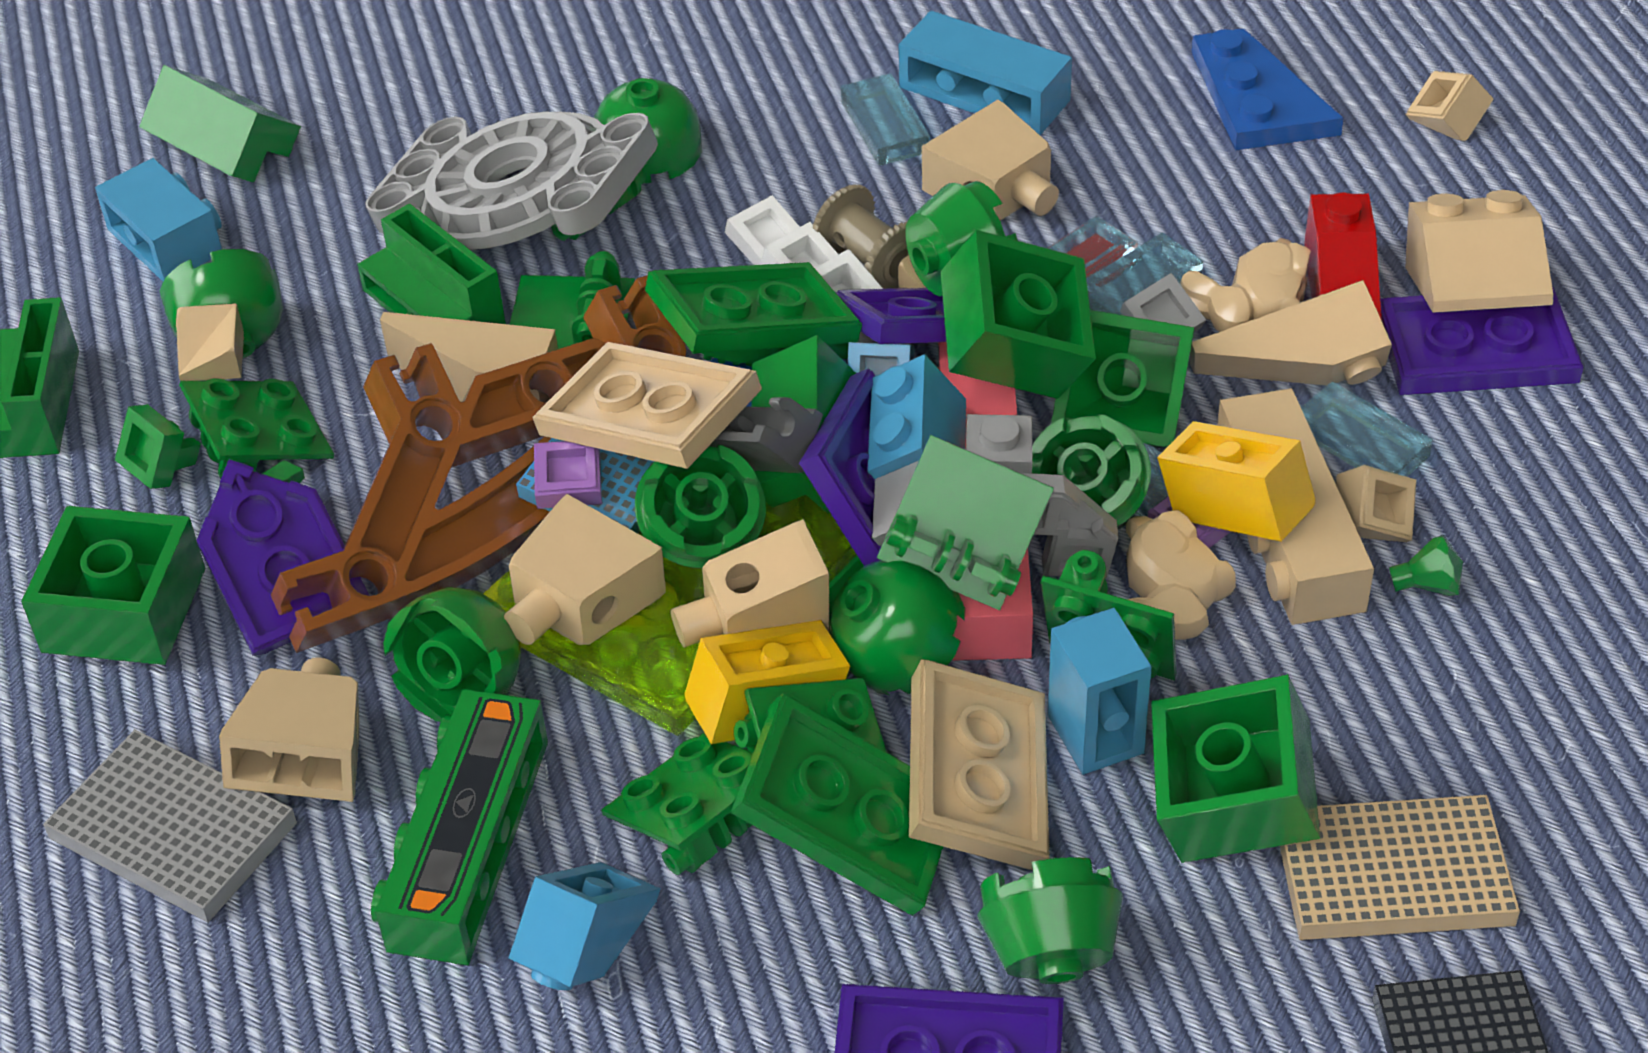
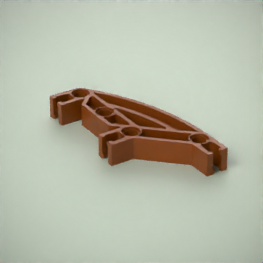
M648 275L636 278L624 300L618 301L617 304L615 300L620 299L622 296L617 285L598 290L583 316L592 334V339L477 375L462 402L459 401L432 343L415 348L407 368L399 373L404 384L415 383L420 397L416 401H410L406 398L392 373L393 370L400 367L395 355L373 362L363 388L389 445L346 545L341 552L280 572L271 593V598L279 615L292 612L293 608L290 604L292 600L321 592L329 595L332 609L312 617L308 607L295 611L294 614L297 621L289 638L296 653L390 619L413 600L429 592L447 587L457 588L485 572L522 546L549 514V511L543 508L537 509V505L518 496L516 484L534 461V446L484 484L453 503L437 510L435 505L449 471L452 467L541 437L543 438L538 443L549 442L550 437L539 435L532 418L546 403L536 399L530 390L542 391L551 399L607 342L686 357L684 341L645 291ZM631 313L637 329L629 326L623 314ZM426 426L434 429L442 440L433 441L426 439L419 433L417 427ZM362 577L370 580L376 586L378 594L372 596L360 594L353 588L350 579Z

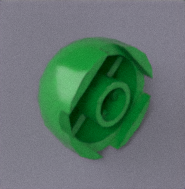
M639 78L618 86L605 96L594 116L603 125L629 113H643L649 119L658 146L641 169L645 177V183H652L651 174H660L668 171L669 179L682 175L696 164L702 153L700 120L697 109L680 88L661 80Z
M221 249L210 252L212 259L210 263L193 268L190 259L178 265L165 277L160 288L166 317L176 338V315L178 308L237 304L244 331L243 358L251 355L275 333L280 323L283 304L277 274L274 269H271L269 259L266 256L247 249Z
M879 560L865 565L849 577L838 592L829 615V633L850 664L849 672L856 678H864L866 686L884 695H889L888 692L899 689L906 694H910L912 676L921 660H929L948 666L955 657L961 641L953 635L957 627V615L965 620V607L959 593L951 590L941 577L924 567L906 561L885 562Z
M447 587L429 592L413 600L402 608L388 623L383 642L385 656L393 650V657L398 671L391 675L397 689L415 709L438 722H441L444 715H452L462 689L506 695L514 685L521 659L520 641L516 639L510 626L504 619L506 612L496 601L481 592L464 588Z

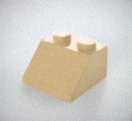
M1496 190L1489 192L1486 198L1463 199L1454 194H1435L1428 197L1427 201L1409 202L1405 268L1432 312L1553 305V288L1542 218L1525 195L1510 190Z

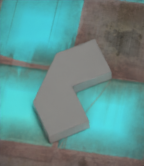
M1022 473L1054 487L1034 533L1035 535H1047L1042 554L1043 575L1061 577L1067 560L1073 554L1081 550H1089L1099 554L1105 561V578H1107L1118 541L1116 519L1064 475Z

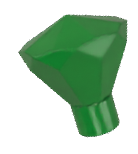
M1445 535L1431 539L1410 561L1389 567L1395 592L1416 587L1446 596L1460 594L1463 561Z

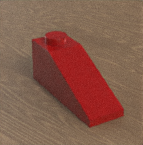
M1369 193L1310 194L1304 246L1311 250L1307 269L1311 297L1315 298L1364 280L1382 321L1377 237Z

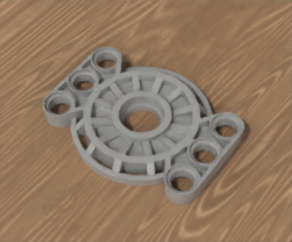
M548 111L527 113L504 119L484 127L473 134L466 120L462 117H449L430 125L419 136L368 197L366 209L376 229L383 233L381 219L410 203L469 250L487 249L513 243L542 232L554 224L557 225L559 231L563 234H581L598 226L605 219L655 152L658 143L649 119L643 113L625 114L605 125L596 118L581 113ZM525 169L513 177H510L502 181H498L499 179L508 175L509 173Z

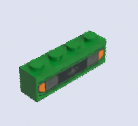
M462 689L452 715L446 714L443 716L438 729V752L431 768L425 767L421 771L417 782L416 808L410 823L403 822L400 825L394 843L395 862L388 879H381L377 883L372 897L371 917L374 922L379 924L387 953L469 966L548 745L541 700Z

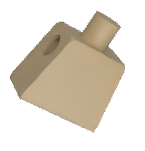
M1000 100L994 101L922 146V190L932 196L948 183H958L964 186L975 181L982 182L991 188L1003 203L993 208L1000 221L1023 206L1038 216H1043L1057 202L1059 190L1050 183L1051 148L1048 142Z
M566 494L511 558L509 570L514 603L516 605L505 613L504 619L507 621L516 639L527 645L533 644L550 628L578 645H589L660 599L666 593L662 547Z
M800 520L709 560L702 567L705 598L671 609L672 621L677 636L684 648L699 643L700 639L704 637L821 620L829 632V572L804 520Z
M319 657L307 660L303 664L301 671L274 668L262 671L221 730L219 738L223 788L353 802L356 790L359 746L358 682L352 677L341 676L340 669L335 663Z

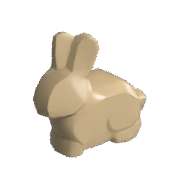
M1279 238L1276 242L1262 243L1239 258L1232 286H1220L1213 279L1198 271H1188L1185 273L1180 285L1206 319L1211 320L1214 328L1220 332L1303 301L1308 281L1306 274L1311 250L1298 243H1292L1288 239Z
M1179 510L1164 512L1154 519L1146 516L1130 518L1126 523V533L1131 539L1126 553L1129 587L1141 597L1127 600L1174 613L1175 640L1197 637L1209 626L1207 609L1214 602L1221 601L1231 595L1235 589L1236 577L1233 567L1227 561H1220L1197 538L1196 527Z

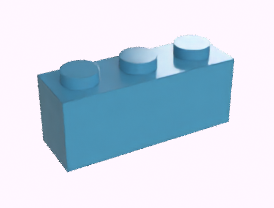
M932 10L898 44L899 88L972 113H976L994 101L1000 100L1039 135L1046 130L1071 100V56Z

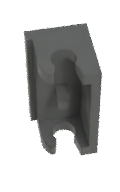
M773 397L769 400L771 407H745L709 445L716 448L717 445L730 448L742 456L754 471L803 473L804 470L799 462L814 439L823 414L816 409L804 408L791 398Z

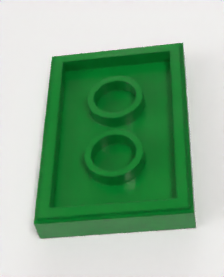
M810 262L667 269L648 272L645 291L693 354L785 348L816 335L827 345L849 342L858 343L862 323Z
M782 693L771 705L731 813L912 916L925 907L943 846L909 838L910 766L789 695Z

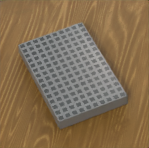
M134 729L43 825L49 839L209 923L297 824L293 808L261 792L223 788L221 772Z

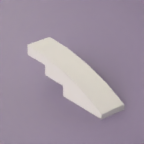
M773 195L727 219L725 234L753 265L810 262L835 292L838 290L883 289L849 249L838 255L820 232H816L813 229L811 222L800 227ZM860 332L858 343H877Z

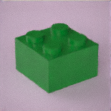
M975 229L942 269L941 281L950 373L1058 399L1095 361L1096 356L1084 258Z
M66 506L21 600L41 653L166 665L206 569L201 551L197 545L190 517Z
M1289 675L1151 701L1157 822L1181 863L1320 839L1310 719Z

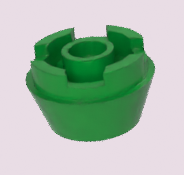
M975 181L964 186L958 183L946 184L907 221L905 238L910 261L923 285L937 296L943 297L942 269L975 229L1018 240L1016 233L1005 236L1001 221L993 209L1003 203L997 194L982 182Z
M1105 415L1079 417L1069 421L1066 418H1062L1041 432L1032 445V474L1064 475L1116 519L1118 530L1124 527L1130 518L1135 516L1149 488L1151 465L1146 447L1137 434L1129 427Z
M717 445V448L708 446L688 469L654 462L642 476L636 490L635 516L642 535L662 547L663 557L686 568L702 569L709 560L756 540L765 521V496L754 470L742 456L723 445Z
M1053 858L1031 862L1033 873L1024 875L1008 884H1005L1004 875L998 872L987 877L980 886L983 908L978 912L977 917L1007 974L1018 978H1039L1040 983L1061 984L1078 980L1084 976L1083 972L1100 967L1112 959L1123 893L1119 889L1114 888L1110 866L1097 869L1096 873H1093L1090 858Z

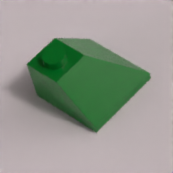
M1090 310L1096 359L1058 399H1055L1051 424L1062 418H1066L1069 421L1079 417L1105 415L1129 427L1137 434L1144 445L1166 449L1175 439L1194 327Z

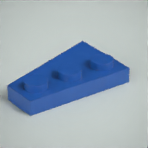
M1244 28L1236 30L1222 29L1214 33L1193 35L1191 53L1235 151L1342 135L1344 118Z

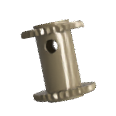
M854 184L839 189L819 209L813 223V229L816 232H820L838 254L849 249L860 262L865 264L864 267L883 289L899 288L898 266L901 260L908 255L905 238L907 222L904 224L901 222L899 225L895 224L892 228L876 217L873 212L875 210L874 196L871 195L872 192L866 187Z

